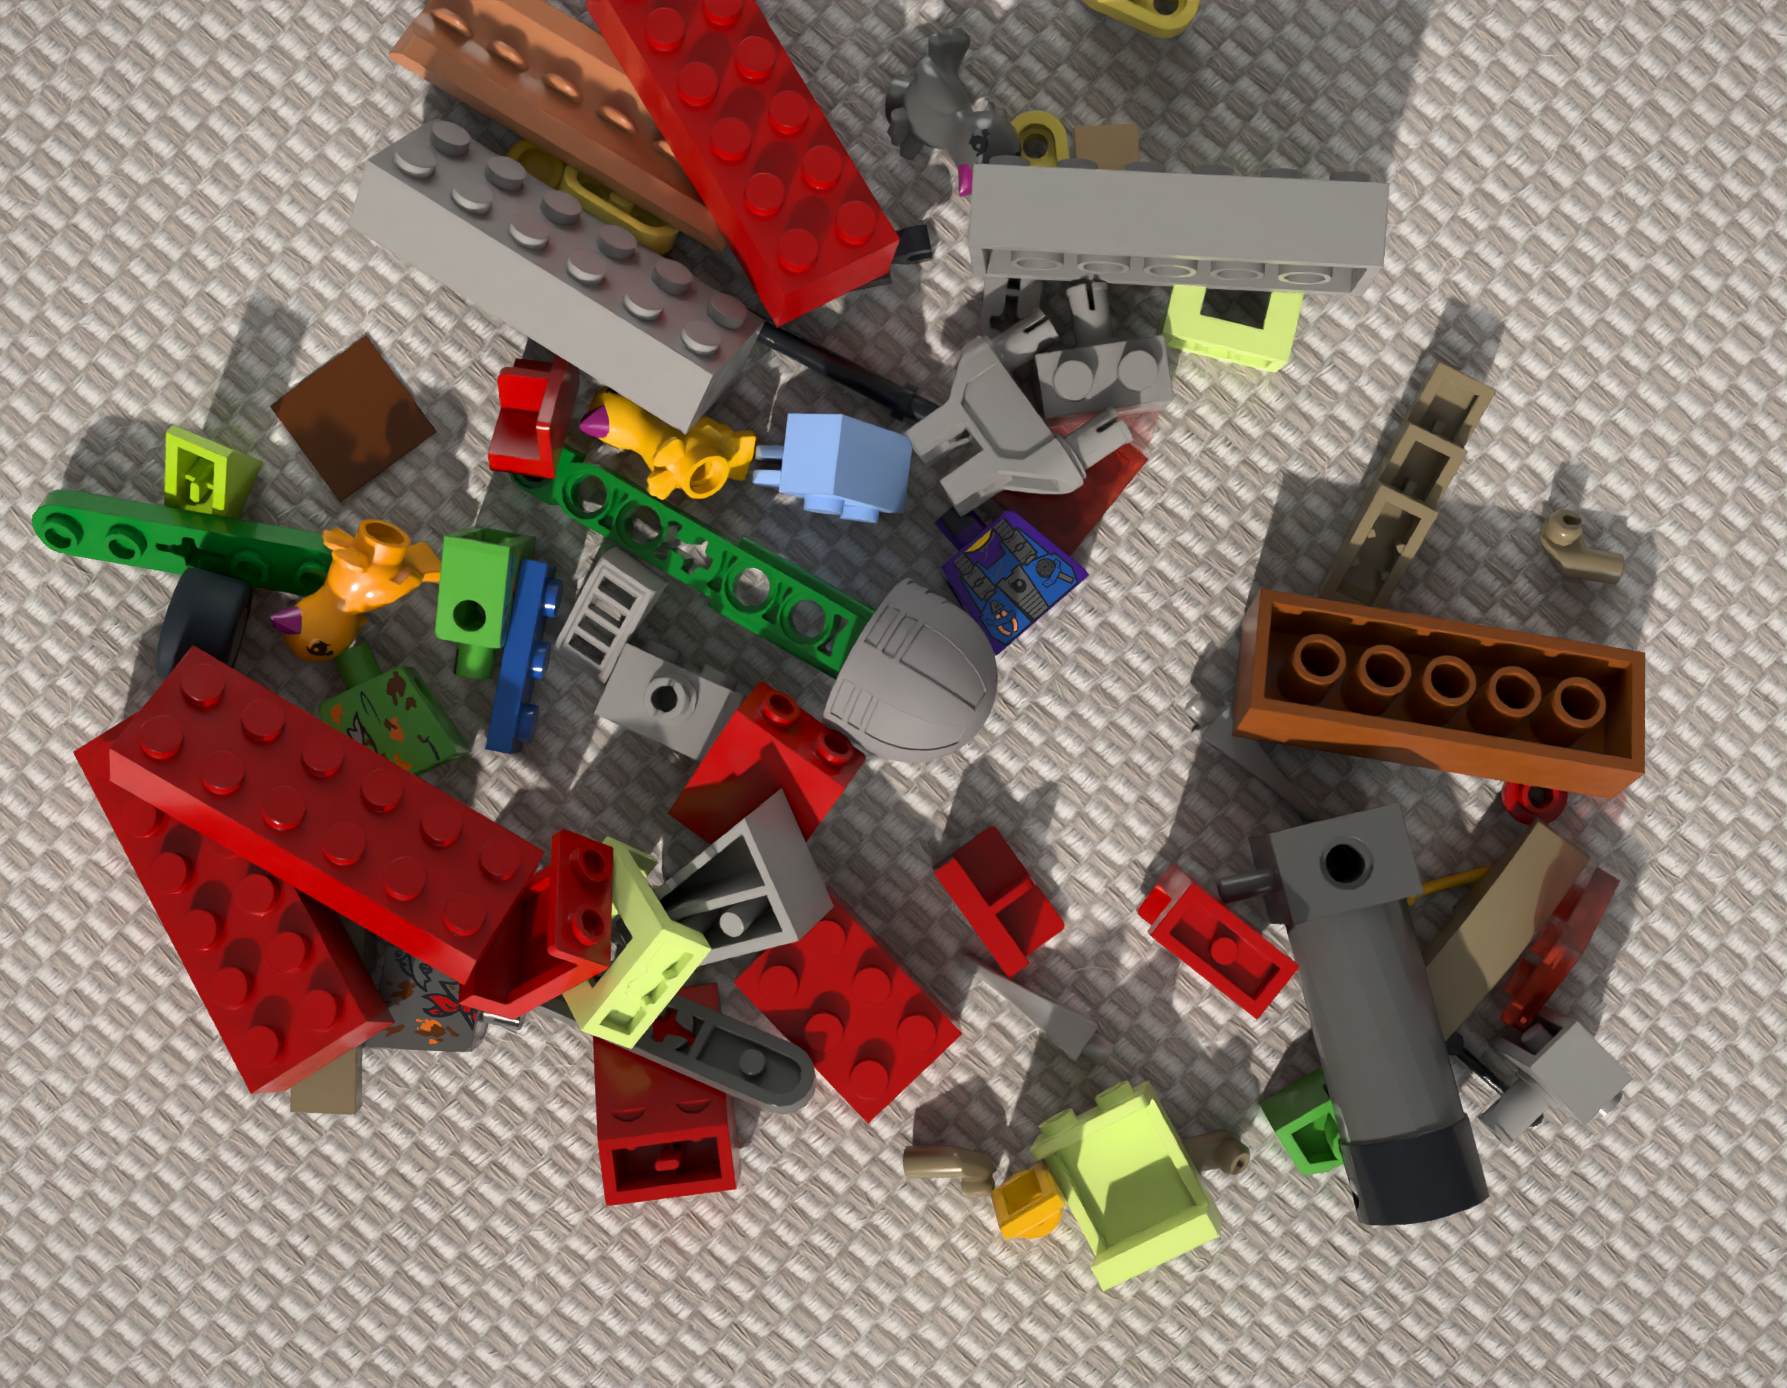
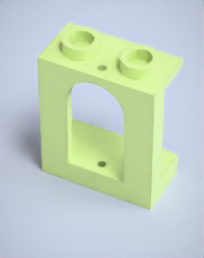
M1183 285L1171 287L1166 311L1159 320L1156 336L1164 335L1166 347L1275 373L1288 363L1303 303V293L1270 292L1262 329L1200 315L1207 287Z
M607 836L602 843L613 847L612 920L619 913L633 938L597 983H595L592 977L562 994L581 1031L632 1049L712 949L701 932L670 920L646 880V877L658 863L655 857Z

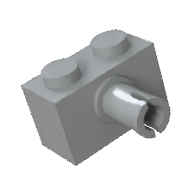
M1092 282V289H1088V297L1086 283L1070 287L1066 290L1070 302L1076 345L1068 350L1035 354L1029 367L1036 412L1048 428L1086 423L1103 412L1104 408L1109 405L1118 412L1119 417L1163 411L1174 400L1164 335L1128 341L1114 338L1106 282Z
M646 637L642 648L634 644L625 643L594 714L702 762L736 709L747 698V695L735 690L740 679L708 664H704L700 674L678 665L677 662L682 654L681 652Z
M1532 1000L1488 1043L1515 1071L1518 1080L1484 1113H1480L1477 1118L1503 1145L1510 1148L1513 1142L1548 1108L1552 1111L1559 1109L1584 1125L1591 1119L1605 1116L1619 1103L1622 1097L1621 1090L1633 1078L1577 1020Z

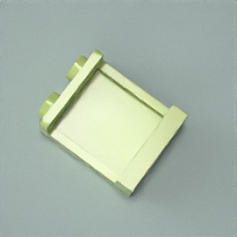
M1128 1080L1111 1086L1094 1098L1098 1106L1078 1116L1075 1115L1072 1108L1055 1114L1038 1126L1042 1134L1038 1135L1030 1148L1035 1161L1044 1158L1049 1170L1066 1197L1074 1217L1095 1254L1091 1269L1103 1291L1207 1243L1220 1235L1223 1217L1149 1080L1134 1088L1131 1087Z

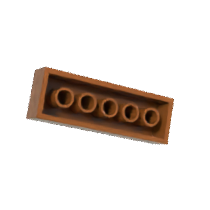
M1260 588L1242 619L1232 736L1613 799L1645 774V652Z

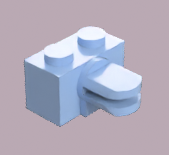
M788 413L784 446L757 445L755 458L759 461L782 465L781 470H754L752 484L803 498V510L840 515V519L851 522L877 524L879 513H905L912 442L905 435L843 414Z

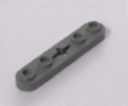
M607 970L593 977L595 983L600 980ZM563 994L535 1008L541 1013L580 1029ZM675 994L655 1020L666 1022L671 1014L676 1015L675 1020L679 1029L686 1033L687 1036L695 1039L693 1045L689 1044L686 1038L667 1034L662 1043L656 1042L657 1035L651 1025L632 1049L613 1043L772 1113L789 1114L805 1107L814 1096L817 1084L812 1060L807 1052L797 1045Z

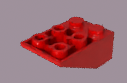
M718 982L684 986L676 993L722 1013ZM671 1014L666 1022L655 1020L651 1024L657 1035L656 1042L662 1043L667 1034L686 1038L689 1044L692 1045L695 1041L694 1038L687 1036L686 1033L679 1029L675 1020L676 1015ZM593 1035L597 1141L606 1206L737 1189L742 1166L733 1096Z

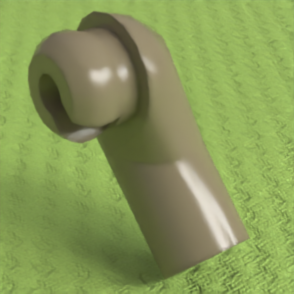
M1560 509L1553 512L1549 518L1541 523L1539 542L1555 569L1561 575L1616 585L1620 581L1624 569L1623 555L1587 548L1581 536L1583 530L1579 525L1582 519L1578 514L1568 509Z
M1222 1129L1188 1137L1183 1142L1200 1175L1204 1171L1219 1168L1224 1173L1237 1175L1244 1171L1250 1162L1249 1148L1241 1142L1239 1135Z
M954 1145L906 1146L904 1150L903 1169L907 1178L961 1177V1190L968 1197L988 1196L995 1189L993 1173L997 1172L994 1161L985 1153Z

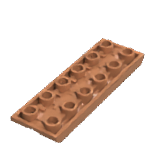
M430 0L389 52V57L394 62L716 253L722 255L728 244L719 231L716 222L701 201L605 38L543 0Z

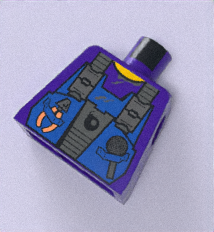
M953 506L934 523L959 551L939 571L962 610L971 616L986 634L995 656L1089 576L1081 565L1010 508L1003 512L989 526L982 521L974 510L960 517Z

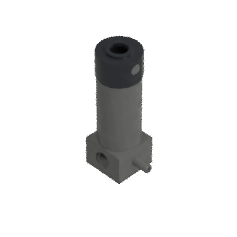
M1400 802L1249 837L1248 840L1256 870L1220 878L1217 882L1219 897L1222 902L1228 904L1263 895L1270 924H1284L1286 927L1294 961L1300 966L1297 973L1340 1134L1338 1143L1359 1223L1379 1226L1422 1223L1447 1217L1483 1203L1490 1197L1470 1120L1467 1113H1464L1407 902L1408 897L1424 894ZM1330 850L1337 855L1340 861V870L1335 879L1329 875L1326 869L1325 860Z

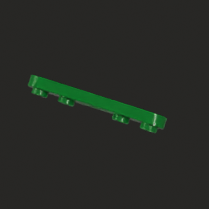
M57 489L48 493L32 515V526L36 535L48 548L58 553L181 575L189 567L198 568L248 582L252 587L302 596H309L317 592L324 585L333 559L332 551L334 550L329 549L323 544L322 533L74 490ZM188 537L195 539V544L197 548H200L205 551L196 550L194 542L185 538Z

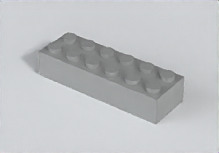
M435 117L366 161L349 222L350 227L685 435L739 378L763 327L764 319L749 311L745 304L736 297L720 293L693 276L690 270L683 264L666 259L637 242L635 236L625 228L607 224L586 211L575 197L566 192L555 190L527 173L519 162L506 156H500L477 142L461 126Z
M1001 155L990 158L989 164L974 163L968 248L973 274L979 277L1106 282L1170 287L1183 285L1207 287L1208 289L1362 297L1384 267L1390 183L1371 182L1369 174L1354 171L1334 173L1329 176V180L1302 179L1300 171L1287 168L1267 169L1261 172L1260 177L1233 176L1231 168L1220 165L1197 166L1192 169V174L1167 173L1163 165L1153 162H1132L1126 164L1124 170L1097 169L1095 162L1086 159H1063L1057 162V167L1030 166V161L1023 157Z

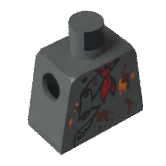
M389 942L378 991L395 1023L366 1040L365 1046L384 1049L472 1052L483 1042L487 1024L521 1030L527 1013L511 1020L458 1004L459 982Z

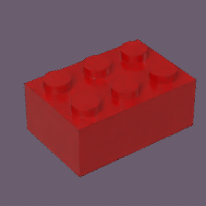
M829 885L826 889L834 907L799 941L758 952L738 972L733 983L790 1043L797 1045L807 1052L814 1068L869 1124L963 1033L960 1021Z

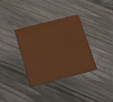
M364 336L270 405V408L340 502L437 432L367 336Z

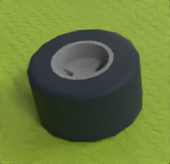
M192 567L187 568L180 577L173 592L161 629L155 661L157 676L166 679L193 645L234 669L251 611L252 585L245 581Z

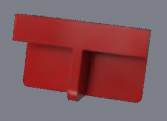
M557 354L553 363L515 358L513 367L502 368L497 379L501 409L487 453L489 468L491 471L555 479L580 386L579 368Z
M989 826L932 867L935 876L1008 978L1030 964L1026 957L1057 935L1065 927L1063 920L994 826Z

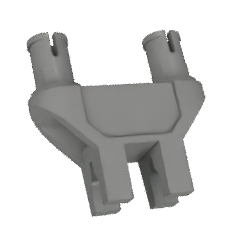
M1039 307L1033 309L1032 313L993 339L987 335L983 338L979 335L968 342L958 364L949 400L905 431L907 437L912 442L913 450L926 469L969 442L978 451L977 455L940 480L942 487L946 491L947 499L960 517L1003 490L1039 494H1065L1075 491L1083 485V480L1087 477L1085 470L1124 444H1129L1133 441L1132 434L1123 419L1117 421L1119 417L1118 412L1111 405L1104 408L1103 412L1064 438L1059 434L1054 436L1015 383L1013 371L1033 359L1035 354H1040L1052 345L1055 346L1060 343L1055 328L1049 320L1044 322L1046 317Z

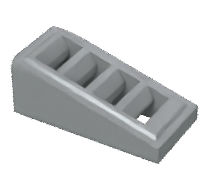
M614 546L602 554L552 650L605 685L609 681L625 643L631 644L669 581L618 546ZM609 582H613L634 596L636 600L633 605L608 589ZM599 599L626 617L623 624L596 606ZM588 617L616 635L613 642L587 626L585 622ZM578 635L606 654L602 662L573 643Z

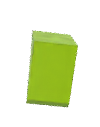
M172 425L166 431L164 506L239 519L263 461L202 435Z

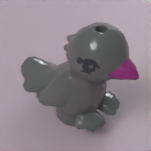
M950 28L943 33L935 31L929 34L928 54L925 53L919 59L915 68L916 77L900 74L894 78L887 92L885 113L890 124L887 133L891 137V144L894 146L900 145L901 157L913 160L921 152L924 145L947 150L952 155L958 170L959 197L972 194L974 163L989 164L990 158L1001 155L1021 157L1022 148L1016 129L1009 122L1006 109L1000 108L995 110L994 103L988 102L984 111L973 112L969 94L958 76L959 66L970 46V36L962 28Z

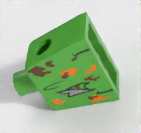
M472 526L444 536L435 634L439 639L457 642L453 669L455 675L471 679L492 678L496 648H502L506 643L522 558L533 560L536 543L535 536ZM477 603L483 607L486 617L479 612Z
M362 643L351 647L333 659L347 690L318 705L320 719L417 777L471 752L462 734L414 667L400 666L382 673L369 643Z

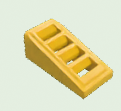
M1042 1162L1036 1164L992 1190V1194H990L999 1229L1006 1240L1012 1237L1017 1238L1063 1211L1064 1207L1068 1205L1066 1197L1045 1162L1043 1164Z

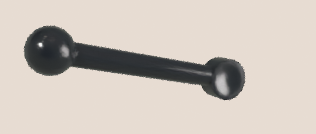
M1455 1031L1445 1041L1448 1055H1455L1500 1096L1510 1088L1464 1047L1463 1037L1460 1033ZM1544 1113L1541 1114L1529 1127H1535L1541 1124L1544 1119Z

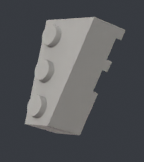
M782 788L653 891L670 920L701 932L712 950L699 966L799 941L834 907ZM620 918L615 923L627 946L633 937L622 918Z

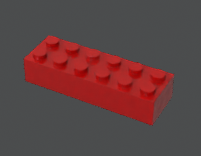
M586 0L588 12L701 201L707 207L719 231L777 327L888 273L900 238L755 0Z
M194 645L109 748L110 781L464 986L531 882L545 854V851Z
M136 712L73 751L250 1094L285 1092L389 1027L395 1021L335 910L110 781L109 748L138 713Z

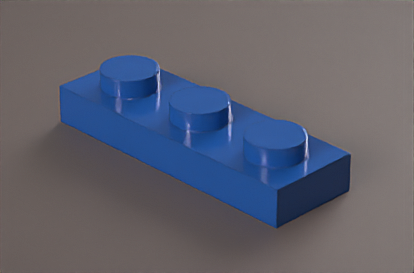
M524 558L521 560L486 740V750L514 754L521 752L523 742L531 743L533 741L539 716V706L530 704L535 679L544 680L551 655V643L542 641L547 616L556 618L563 593V580L555 579L557 567L549 563Z

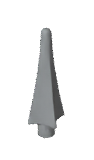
M1202 692L1197 693L1186 704L1184 711L1199 724L1191 731L1192 734L1262 782L1306 821L1313 822L1318 817L1317 810L1286 778L1257 740L1232 736L1234 714L1232 704L1226 706L1221 700L1215 705Z
M972 954L962 956L961 963L966 969L986 982L1013 1004L1074 1063L1081 1053L1101 1067L1107 1061L1115 1045L1096 1033L1100 1026L1098 1024L1099 1020L1065 1006L1012 978H1008L1007 975L999 972Z

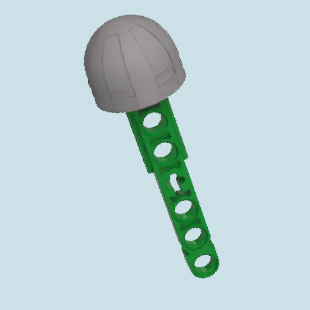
M566 443L563 445L555 479L546 478L538 482L528 475L508 473L511 480L524 491L549 505H559L569 517L711 598L708 603L710 608L835 679L836 681L824 710L823 724L832 730L840 732L864 749L883 758L899 762L934 760L946 756L957 749L959 750L979 732L989 717L996 697L998 673L995 655L986 634L965 611L950 603L946 598L934 594L932 590L920 586L914 580L905 578L899 582L886 596L877 610L747 536H744L739 543L668 501L650 495L647 489L605 465L583 463L587 455ZM592 475L597 476L603 481L607 493L605 503L595 512L587 511L578 500L580 484L585 478ZM643 506L651 507L660 518L661 527L659 534L649 543L640 542L631 530L632 516ZM678 524H681L682 529L677 532ZM675 537L691 545H701L706 540L708 544L705 553L713 559L711 566L697 567L693 570L691 567L694 563V558L689 553L680 548L668 547ZM668 548L667 556H665L663 551ZM751 568L761 570L767 576L770 584L768 597L757 606L748 604L739 593L738 584L740 577ZM808 599L817 602L825 613L824 628L814 637L802 635L797 631L793 622L795 608L800 602ZM844 617L848 620V624L838 633L841 619ZM838 633L831 652L825 646Z

